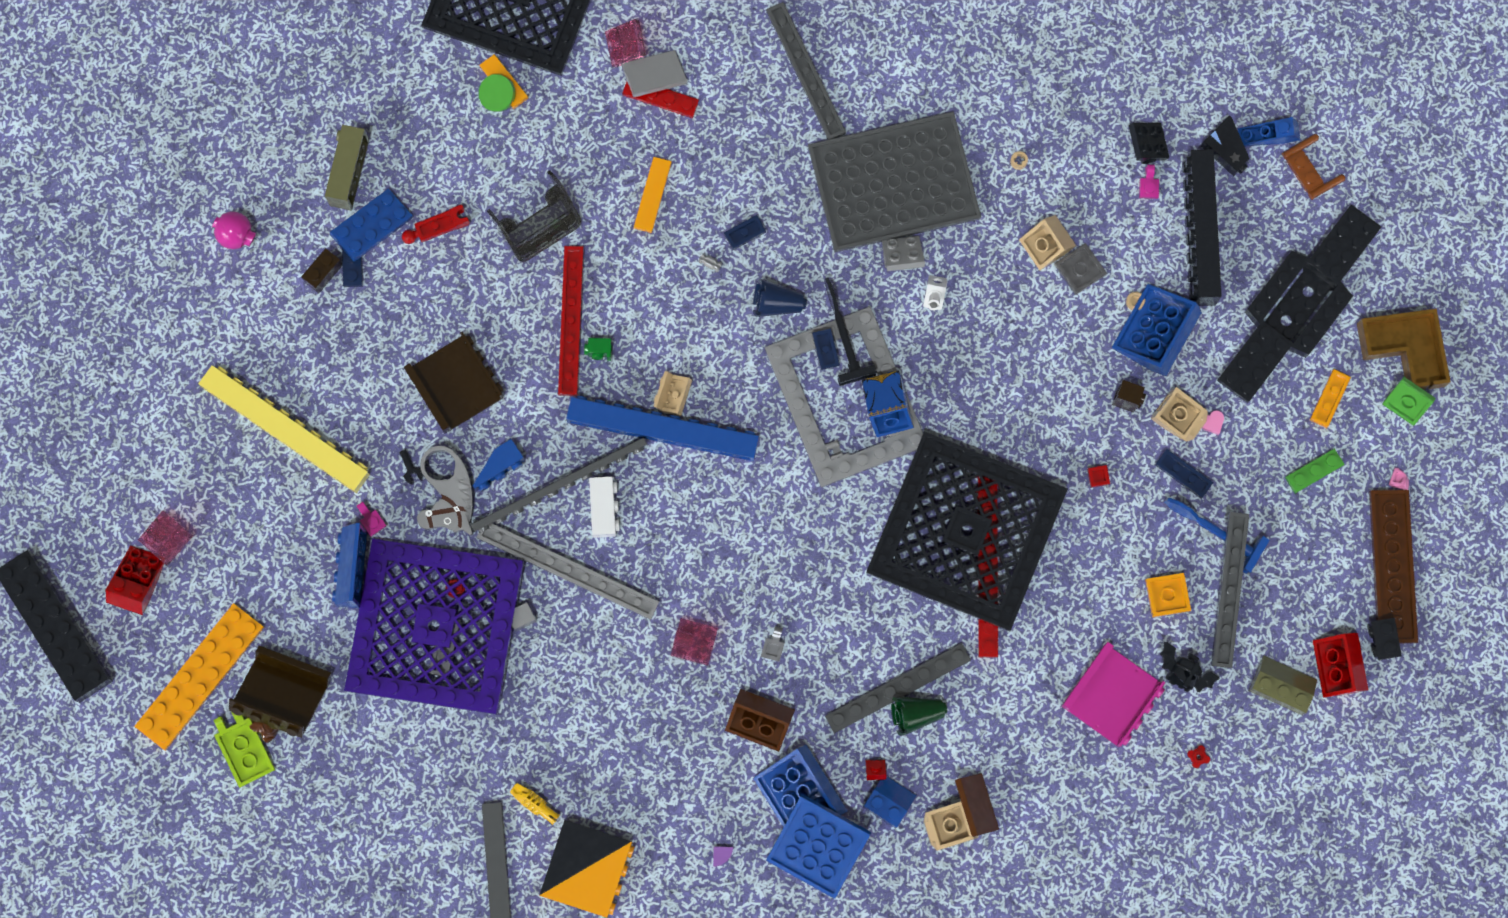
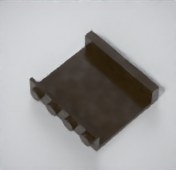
M463 331L460 332L461 337L412 366L409 363L404 366L406 373L444 434L503 399V388L499 382L495 383L493 381V372L489 366L485 368L482 363L484 360L479 350L475 352L472 347L474 345L473 340L469 334L465 336Z
M259 645L255 651V661L235 698L229 699V711L235 715L250 718L254 722L266 724L272 729H279L291 736L302 738L330 684L331 672Z

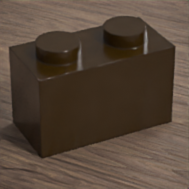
M325 248L301 278L317 293H320L342 267V262Z
M1123 380L1116 391L1112 405L1134 413L1144 403L1146 394L1143 392L1145 387Z

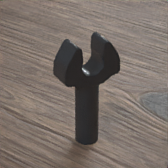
M406 449L400 451L399 453L407 469L406 474L403 475L405 481L413 485L411 475L414 473L422 481L423 474L421 468L413 466Z

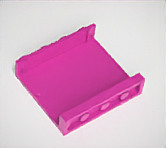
M1107 642L1061 707L1117 747H1121L1122 744L1126 746L1132 738L1129 735L1132 730H1137L1142 724L1143 720L1141 717L1143 714H1148L1154 706L1152 701L1155 697L1159 699L1163 694L1165 682L1156 680L1114 650V646Z

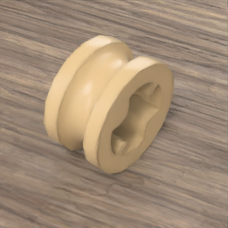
M1015 152L1010 160L1011 166L1016 170L1025 168L1028 157L1024 152ZM1018 156L1024 159L1021 165H1018V162H1014Z

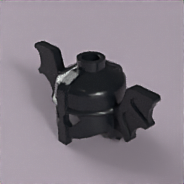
M1164 642V648L1160 655L1163 658L1162 669L1169 670L1165 679L1169 680L1170 684L1177 685L1178 688L1184 689L1185 692L1192 690L1193 687H1195L1197 692H1201L1202 689L1207 687L1213 688L1214 682L1220 678L1210 671L1200 677L1203 670L1199 665V658L1189 653L1188 656H1179L1175 659L1176 648L1168 642Z

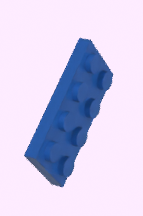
M388 188L331 230L330 236L355 262L409 222L413 215Z

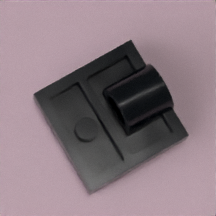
M1133 122L1128 125L1137 161H1141V164H1148L1169 159L1161 123Z

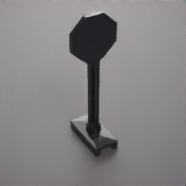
M825 278L827 295L835 313V321L849 362L848 368L850 372L838 375L839 386L876 376L875 364L860 368L859 361H856L843 317L838 309L832 284L829 278Z

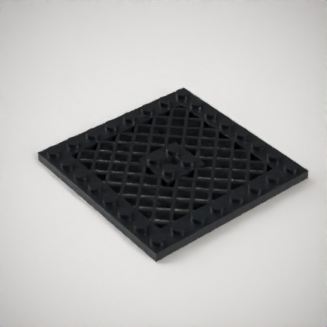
M431 0L421 27L562 76L591 0H570L568 6H566L564 0H545L546 3L538 7L535 0H507L514 3L509 6L505 0H487V2L478 5L476 0H473L476 7L466 10L464 3L471 0H458L452 3L453 0ZM502 1L505 8L496 11L493 4ZM532 2L534 8L525 12L523 6L529 8L530 3ZM561 2L564 9L554 12L552 6ZM461 5L464 12L454 16L452 9ZM490 6L493 13L484 16L481 10ZM520 7L522 14L513 17L510 10ZM549 7L552 14L543 18L540 11ZM478 11L481 18L472 22L469 15ZM508 12L511 19L501 23L499 15ZM537 13L540 20L531 23L528 16ZM564 14L563 19H562L561 24H560V22H559V20H558L557 17H559V16H561V15ZM466 17L468 22L459 19ZM496 17L498 24L489 28L486 21ZM525 18L528 25L519 29L516 22ZM555 19L557 26L548 29L545 22ZM484 23L486 29L477 25ZM513 23L516 30L507 34L504 27ZM543 24L545 31L536 35L533 28ZM501 29L503 34L494 31ZM531 30L533 37L524 40L521 33ZM558 31L555 40H553L551 34ZM519 35L521 41L512 37ZM548 35L551 42L542 46L539 39ZM536 41L539 47L529 43Z
M924 431L866 574L1010 632L1068 488ZM935 458L940 459V460H938V461H936V462L933 463V461H934ZM947 462L958 467L950 470ZM943 463L947 472L937 475L934 466ZM931 468L934 477L926 480ZM961 470L965 479L955 483L952 473ZM965 470L973 472L975 475L968 477ZM949 475L952 484L943 488L939 479ZM979 477L983 486L973 490L970 481ZM983 477L993 480V482L986 484ZM936 480L940 489L930 493L927 484ZM967 483L970 491L961 495L957 486ZM997 484L1000 494L991 497L988 488ZM1001 484L1008 486L1012 489L1003 491ZM924 486L927 495L919 497ZM954 488L957 497L948 500L944 491ZM985 490L988 499L978 502L975 493ZM1015 491L1018 501L1009 504L1006 495ZM1019 491L1030 496L1022 499ZM942 493L945 502L935 505L932 496ZM972 495L975 504L966 507L962 498ZM1003 497L1006 506L996 509L993 500ZM929 498L932 507L923 510L920 501ZM1037 498L1042 500L1041 505H1039ZM1033 499L1037 508L1027 511L1024 502ZM959 500L963 508L956 506L953 512L950 503ZM990 502L993 511L984 514L981 505ZM917 504L920 512L911 515ZM1021 504L1024 513L1014 516L1011 507ZM947 505L950 514L941 518L937 509ZM977 507L980 515L969 510ZM1008 509L1011 518L1002 522L999 512ZM934 510L938 519L928 523L925 514ZM1034 512H1037L1035 520L1032 523L1029 515ZM995 514L999 523L990 527L992 520L987 517ZM922 515L925 525L915 528L912 519ZM1026 516L1029 526L1020 529L1016 520ZM951 518L946 530L943 521ZM908 522H910L913 530L904 533ZM1014 522L1017 531L1007 534L1004 525ZM940 523L943 532L933 535L930 526ZM964 526L972 528L973 533L970 536L962 534L961 530ZM1001 527L1004 536L995 539L991 530ZM927 528L931 537L921 541L918 531ZM1031 529L1025 541L1022 532ZM914 533L918 542L908 546L905 537ZM987 533H989L992 541L983 544ZM1019 534L1022 543L1013 547L1009 537ZM944 536L942 542L947 545L939 548L935 539ZM902 539L905 548L897 550L899 543ZM1006 539L1010 548L1000 552L997 542ZM932 540L936 549L926 553L923 544ZM920 545L923 555L913 558L910 549ZM994 545L997 554L987 557L984 548ZM954 547L965 552L957 555ZM1023 547L1018 559L1015 550ZM951 548L954 557L944 560L941 551ZM981 550L985 559L975 562L972 554L978 556ZM907 551L911 560L901 564L898 554ZM1012 552L1015 561L1005 564L1002 555ZM938 553L941 562L931 565L928 556ZM968 555L972 564L962 568L959 558ZM894 556L898 564L892 562ZM999 557L1002 566L993 570L990 560ZM925 558L929 567L919 571L916 561ZM956 560L959 569L950 573L946 564ZM986 562L990 571L980 575L977 565ZM912 563L915 568V571L905 568L904 566H907ZM1016 564L1014 572L1011 576L1008 571V567H1011ZM943 565L946 575L937 578L933 569ZM974 567L977 577L967 580L964 571ZM1004 569L1008 579L998 582L995 573ZM931 571L933 578L925 576L923 573ZM961 573L965 582L955 585L951 576ZM992 575L995 584L985 587L982 578ZM949 578L952 586L940 581ZM979 580L983 589L973 593L970 583ZM1009 582L1005 594H1003L1000 585ZM966 585L969 593L958 588ZM997 587L1001 596L991 600L988 590ZM985 593L987 600L977 597L976 595ZM1002 600L1000 606L994 604L995 602Z

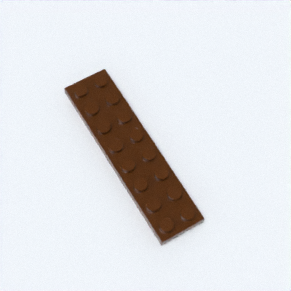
M1370 490L1369 501L1376 620L1395 618L1400 644L1418 643L1409 490Z

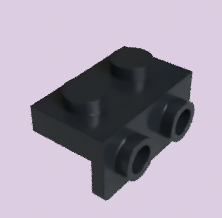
M1395 618L1372 621L1369 633L1370 638L1375 640V645L1372 646L1374 657H1378L1379 661L1402 657Z

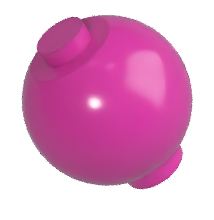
M226 212L220 218L216 217L212 225L215 228L214 236L217 242L227 249H239L244 245L250 247L256 236V233L251 231L249 219L239 212Z

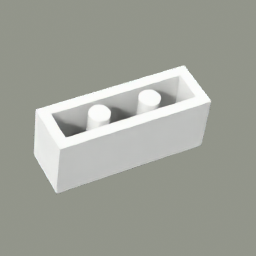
M613 477L589 478L593 538L615 537L616 531H620L619 520H615V512H618V501H614V493H617V482H613Z

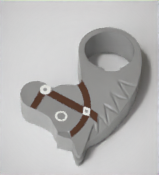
M445 446L432 447L422 456L420 467L425 479L442 498L433 505L431 510L421 511L417 516V522L425 530L447 528L453 531L454 534L464 531L472 536L473 533L469 523L473 512V496L467 470L461 459L450 448ZM445 452L454 458L455 470L453 472L454 475L450 479L435 480L428 476L425 466L432 454Z

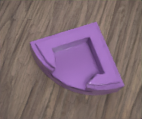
M714 847L713 867L727 862L732 855L733 847Z

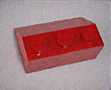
M1344 633L1313 640L1323 698L1369 690L1358 633Z

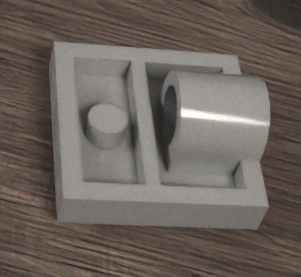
M919 236L882 241L884 265L887 271L925 267Z

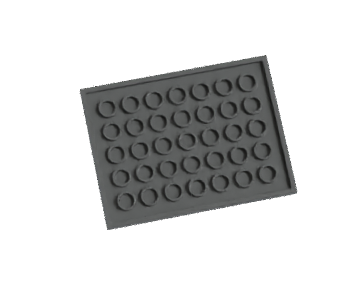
M954 111L808 144L834 253L981 219Z

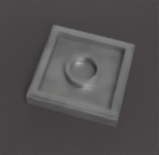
M1086 243L1054 264L1075 295L1107 275V272Z

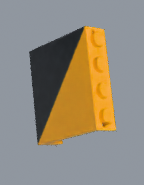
M564 820L539 896L608 918L609 914L613 915L616 904L613 903L615 895L619 896L622 885L619 884L621 876L625 877L628 866L625 865L627 858H631L635 847L631 846L632 841Z

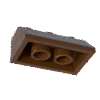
M740 689L725 731L779 752L795 709Z

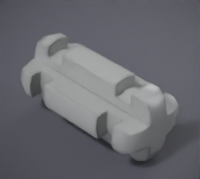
M705 253L699 258L700 264L704 263V266L712 270L715 269V272H718L722 266L721 262L718 263L716 259L706 256Z

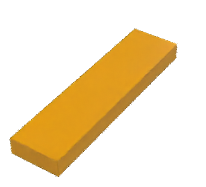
M653 157L634 229L652 233L672 161Z

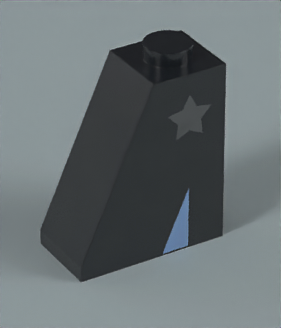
M1228 116L1204 140L1201 147L1204 150L1214 149V159L1231 175L1235 176L1237 173L1242 174L1247 169V162L1250 158L1232 117Z

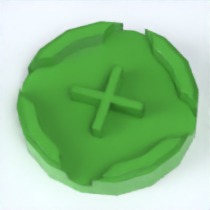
M492 74L486 77L479 87L481 104L493 112L507 110L515 99L513 82L500 74Z

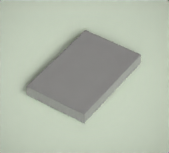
M675 50L622 63V69L633 98L687 84V79Z

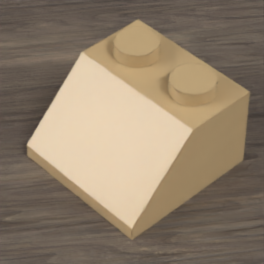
M1056 215L1043 219L1019 239L1039 270L1060 259L1076 246Z

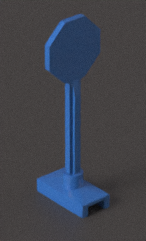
M1167 498L1164 501L1174 512L1196 521L1207 531L1223 541L1226 540L1225 531L1206 519L1198 517L1193 509L1172 498ZM1265 536L1259 537L1253 547L1246 543V559L1244 561L1243 573L1252 572L1270 541Z

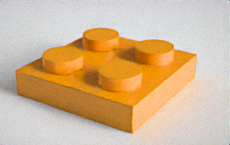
M1184 573L1145 579L1152 618L1191 611Z

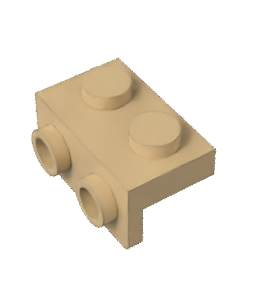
M664 371L660 379L658 393L654 398V407L661 412L681 416L692 380L688 377L677 376Z

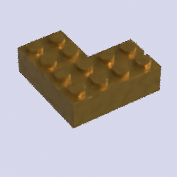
M1437 308L1363 318L1357 323L1363 360L1401 355L1404 376L1423 390L1427 387L1428 389L1442 388L1451 383Z

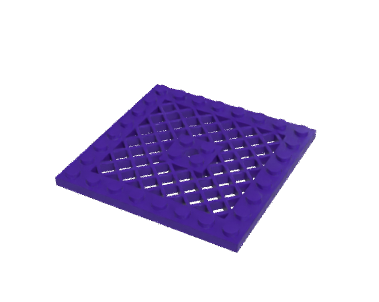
M372 539L344 691L497 715L524 561ZM401 563L410 564L412 566L405 570ZM398 565L402 573L394 578L390 570ZM420 566L431 568L424 573ZM417 568L421 576L413 581L408 574ZM439 569L450 571L447 572L445 575H442ZM436 571L440 578L431 583L427 576ZM458 572H465L469 574L461 578ZM388 574L391 581L385 585L386 576ZM455 574L459 581L450 586L446 579ZM476 574L487 577L480 581ZM406 576L410 584L402 589L397 582ZM473 576L478 584L469 589L465 581ZM495 577L500 578V583H498ZM425 579L429 586L420 592L416 584ZM492 579L497 586L488 592L484 584ZM444 582L448 589L439 595L434 587ZM395 584L399 592L390 597L386 590ZM462 584L467 592L458 598L453 590ZM414 587L418 594L409 600L405 592ZM481 587L485 595L477 600L472 593ZM433 590L437 597L428 603L423 595ZM498 591L497 600L495 602L491 595ZM451 592L456 600L447 606L442 598ZM384 593L388 600L382 603ZM402 595L407 602L398 608L394 600ZM470 595L474 603L466 608L461 601ZM421 598L426 605L418 604L416 610L412 603ZM489 598L493 606L485 611L480 603ZM440 600L444 607H437L432 605H434L436 602ZM391 603L395 611L387 616L383 608ZM459 603L463 611L457 615V610L451 608ZM410 606L414 614L406 619L401 611ZM478 606L482 614L473 619L469 612ZM492 611H494L493 622L488 616ZM381 612L384 619L378 623L379 614ZM399 614L403 622L395 627L390 619ZM466 614L471 622L462 627L458 620ZM486 617L490 625L481 630L477 622ZM415 618V624L413 629L409 622ZM433 621L439 622V628L436 631H431L429 628L430 623ZM388 622L392 630L383 635L379 627ZM456 623L460 630L453 634ZM407 625L411 632L402 638L398 630ZM474 625L479 633L470 638L466 630ZM491 629L490 639L488 640L485 633ZM376 631L381 637L377 641H375ZM395 633L399 641L391 646L387 638ZM463 633L468 641L459 647L454 639ZM482 636L487 644L478 649L473 642ZM412 637L411 642L417 643V645L410 649L406 641ZM384 641L388 649L380 654L376 646ZM452 641L457 649L448 655L444 648H450ZM403 644L407 652L399 657L395 649ZM471 644L476 652L466 657L462 650ZM425 645L437 647L429 652ZM422 647L426 655L418 660L413 652ZM488 648L485 660L481 653ZM441 650L445 658L437 663L432 655L436 651ZM374 651L377 657L371 661L372 652ZM392 652L396 660L387 665L383 658ZM460 653L464 660L455 665L451 657ZM411 655L415 663L406 668L402 660ZM479 656L483 663L474 668L470 661ZM430 658L434 666L425 671L421 663ZM380 660L385 668L376 673L372 666ZM448 660L453 668L444 674L440 666ZM399 663L404 671L395 676L391 668ZM468 664L472 671L463 677L459 669ZM418 666L423 674L414 679L410 671ZM484 668L482 679L478 674V671ZM437 669L442 676L433 682L429 673ZM388 671L392 678L380 676ZM456 672L461 679L452 685L447 677ZM407 674L411 681L400 680V678ZM475 674L480 682L471 688L466 680ZM426 677L430 684L419 683V681ZM445 680L449 687L439 686L438 684ZM464 682L468 690L457 687Z

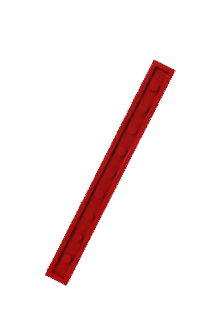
M978 477V488H979V487H981V486H983V485H982V483H981V481H980V478ZM983 477L986 484L993 482V480ZM997 484L988 488L991 497L997 495ZM985 490L978 492V502L988 499ZM995 499L993 502L997 509V499ZM990 502L981 505L984 514L993 511ZM995 514L987 517L992 520L990 527L998 524ZM998 528L991 530L995 539L998 538ZM987 533L983 544L992 541L989 533ZM994 545L984 548L987 557L997 554ZM981 550L978 555V561L985 559ZM998 557L990 560L993 570L998 568ZM986 562L978 565L980 575L990 571ZM992 575L982 578L985 587L995 584ZM978 580V591H979V590H981V589H983V588H982V586H981V584H980V581ZM997 587L988 590L991 600L998 598ZM985 593L978 595V597L987 600ZM978 619V657L998 658V627Z

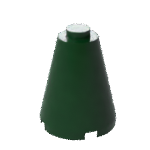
M893 697L892 699L895 701L894 704H891L892 720L894 726L898 725L899 730H897V733L900 736L907 735L943 719L945 714H947L946 703L942 702L941 699Z

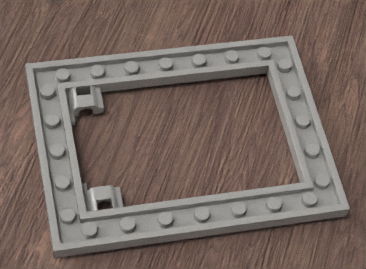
M871 307L844 316L843 320L848 336L860 332L873 365L875 364L877 375L897 371ZM835 320L765 347L766 354L821 488L917 451L923 436L921 427L906 394L914 428L889 434L888 438L884 439L885 442L849 455V453L843 455L838 440L824 444L790 359L815 349L812 337L813 332L831 328L834 342L840 340L841 337ZM832 449L834 455L830 457L828 451Z

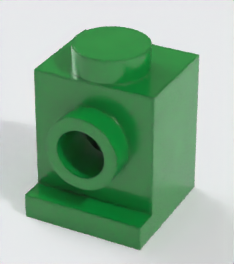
M588 338V344L585 343L584 355L592 357L593 360H603V357H607V361H611V338Z

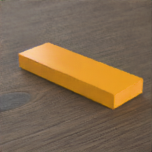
M494 54L479 65L487 77L492 74H500L513 82L515 99L510 105L513 109L528 99L526 93Z
M1332 370L1310 421L1328 428L1351 379L1350 376L1338 370Z

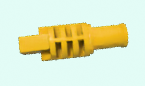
M516 783L511 789L510 793L533 814L541 815L552 825L559 818L560 814L548 807L546 801L531 789L519 783Z

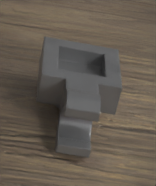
M775 626L772 639H765L761 657L780 662L785 644L779 642L783 628Z

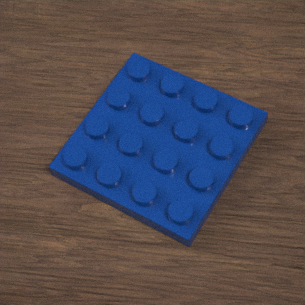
M801 794L766 861L835 899L872 832Z

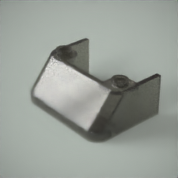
M551 170L547 173L554 186L545 194V201L548 205L517 225L511 218H504L499 221L490 209L487 210L498 232L515 257L521 262L530 260L578 229L581 225V218L562 183Z

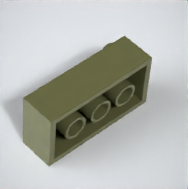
M342 124L341 130H338L336 135L338 144L325 198L331 207L352 211L369 138L365 129Z

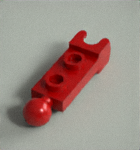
M458 205L446 212L415 223L416 230H405L402 233V241L406 244H412L419 237L423 243L453 230L468 226L470 222L467 217L458 218L460 214L464 213L463 205Z

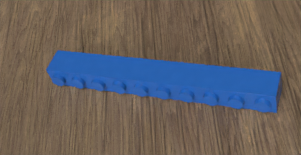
M583 396L571 397L566 417L567 423L754 462L759 436H756L755 432L744 431L742 433L737 432V429L732 427L722 429L713 423L703 425L694 419L684 421L681 420V417L675 415L665 417L662 416V413L651 411L650 414L636 407H632L631 410L624 408L625 406L614 403L612 406L607 405L602 400L592 402Z

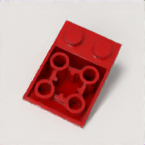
M130 545L105 590L106 603L143 615L151 600L166 558Z

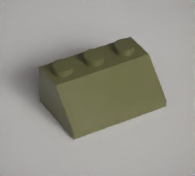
M1263 656L1248 691L1303 715L1307 713L1313 699L1317 679Z

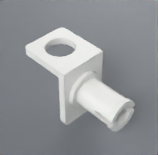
M929 275L924 307L933 311L942 309L947 278Z

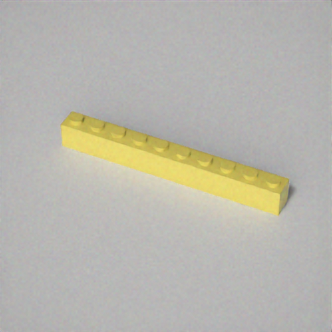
M211 366L198 383L203 389L357 494L370 476L366 471L368 468L360 462L355 464L351 461L352 457L344 451L339 453L335 450L336 446L328 440L326 443L320 440L321 436L314 430L309 432L304 429L305 424L297 419L293 421L288 418L290 416L289 413L283 409L279 411L275 409L273 402L267 398L264 400L259 398V393L251 387L247 390L242 386L244 383L236 377L231 379L227 376L228 372L222 367L215 368Z

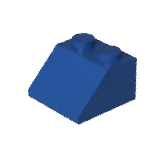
M886 776V780L878 782L863 808L896 829L917 795Z

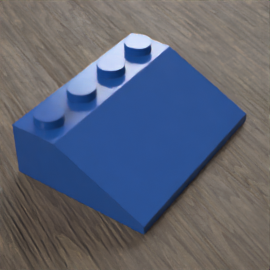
M1147 284L1114 342L1112 349L1153 372L1167 376L1202 312L1196 302ZM1145 299V303H1144L1142 309L1138 310V308L1140 307L1141 303H1142L1143 300Z
M360 523L345 526L342 528V532L338 533L340 552L336 553L338 571L334 573V583H337L336 590H333L332 602H335L337 607L360 608L368 533Z
M807 745L797 748L753 778L783 828L801 794L840 815L848 812Z

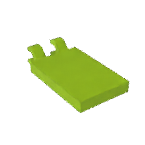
M232 713L237 724L229 728L226 727L222 717L213 720L219 731L214 737L239 788L275 771V767L258 732L250 729V725L253 723L250 718L244 719V716Z

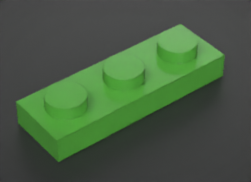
M1334 448L1286 476L1285 479L1294 494L1345 464Z

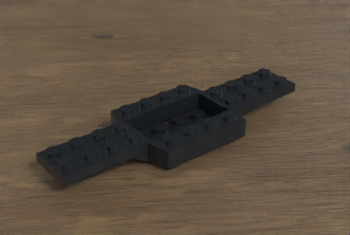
M1350 205L1310 258L1291 251L1245 311V314L1257 328L1217 381L1248 404L1288 350L1306 358L1352 299L1353 295L1341 280L1382 226L1353 205ZM1303 269V273L1299 276V278L1296 280V282L1293 284V286L1290 288L1287 294L1283 297V299L1280 301V303L1277 305V307L1274 309L1271 315L1264 322L1263 319L1270 312V310L1273 308V306L1276 304V302L1279 300L1282 294L1286 291V289L1289 287V285L1292 283V281L1295 279L1298 273ZM1305 287L1312 288L1313 295L1311 297L1304 296L1303 289ZM1332 291L1294 343L1291 342L1326 294ZM1283 316L1290 317L1291 324L1289 326L1282 325L1281 318Z

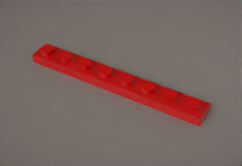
M564 246L558 396H578L583 246Z

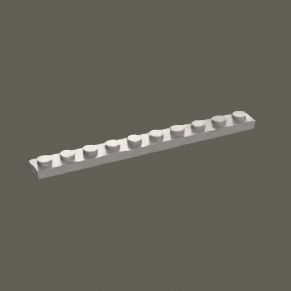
M492 523L488 525L489 529L477 535V539L650 620L658 607L659 601Z

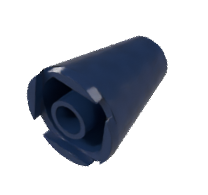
M765 279L758 280L760 284H756L753 304L757 305L756 310H753L755 317L801 313L802 309L806 308L807 299L804 298L802 293Z

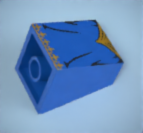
M899 370L871 376L862 380L868 416L876 437L914 428Z

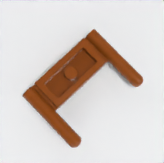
M1317 134L1308 137L1282 153V156L1286 159L1287 164L1311 200L1346 179L1341 174L1324 184L1309 158L1302 151L1319 140Z

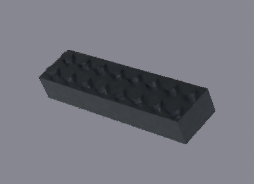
M1214 149L1191 150L1188 156L1185 157V162H1182V172L1186 174V180H1183V190L1187 193V198H1184V209H1187L1188 216H1185V227H1188L1189 234H1186V245L1190 249V253H1187V264H1190L1191 271H1188V282H1191L1192 289H1189V300L1196 302L1198 306H1215L1222 297Z
M26 550L1 566V584L74 701L81 703L112 683L113 680L34 554Z

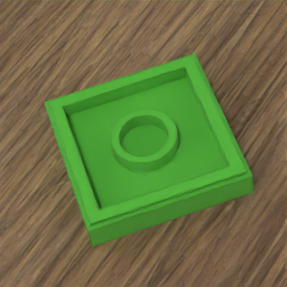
M1403 377L1382 405L1414 426L1436 398L1406 377Z

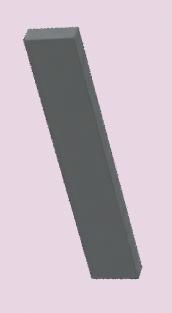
M502 802L482 804L490 918H511Z

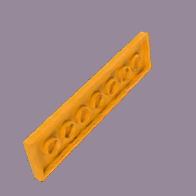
M233 603L134 727L166 751L264 629V626Z

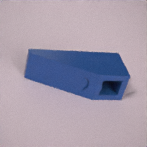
M1293 117L1238 128V133L1245 147L1285 144L1300 140L1299 123Z
M512 439L494 449L473 484L476 492L478 490L481 492L491 486L489 483L494 480H502L511 469L515 471L523 466L524 457Z

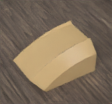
M1175 387L1166 395L1153 413L1151 420L1187 442L1193 440L1207 421L1208 411L1179 388Z
M961 801L925 813L924 824L931 845L937 851L978 838V836L972 837Z

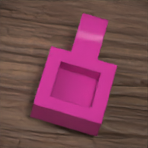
M1147 165L1145 167V178H1140L1139 198H1159V179H1154L1155 165Z
M363 502L357 505V508L364 516L360 522L370 537L387 527L376 510L371 513Z

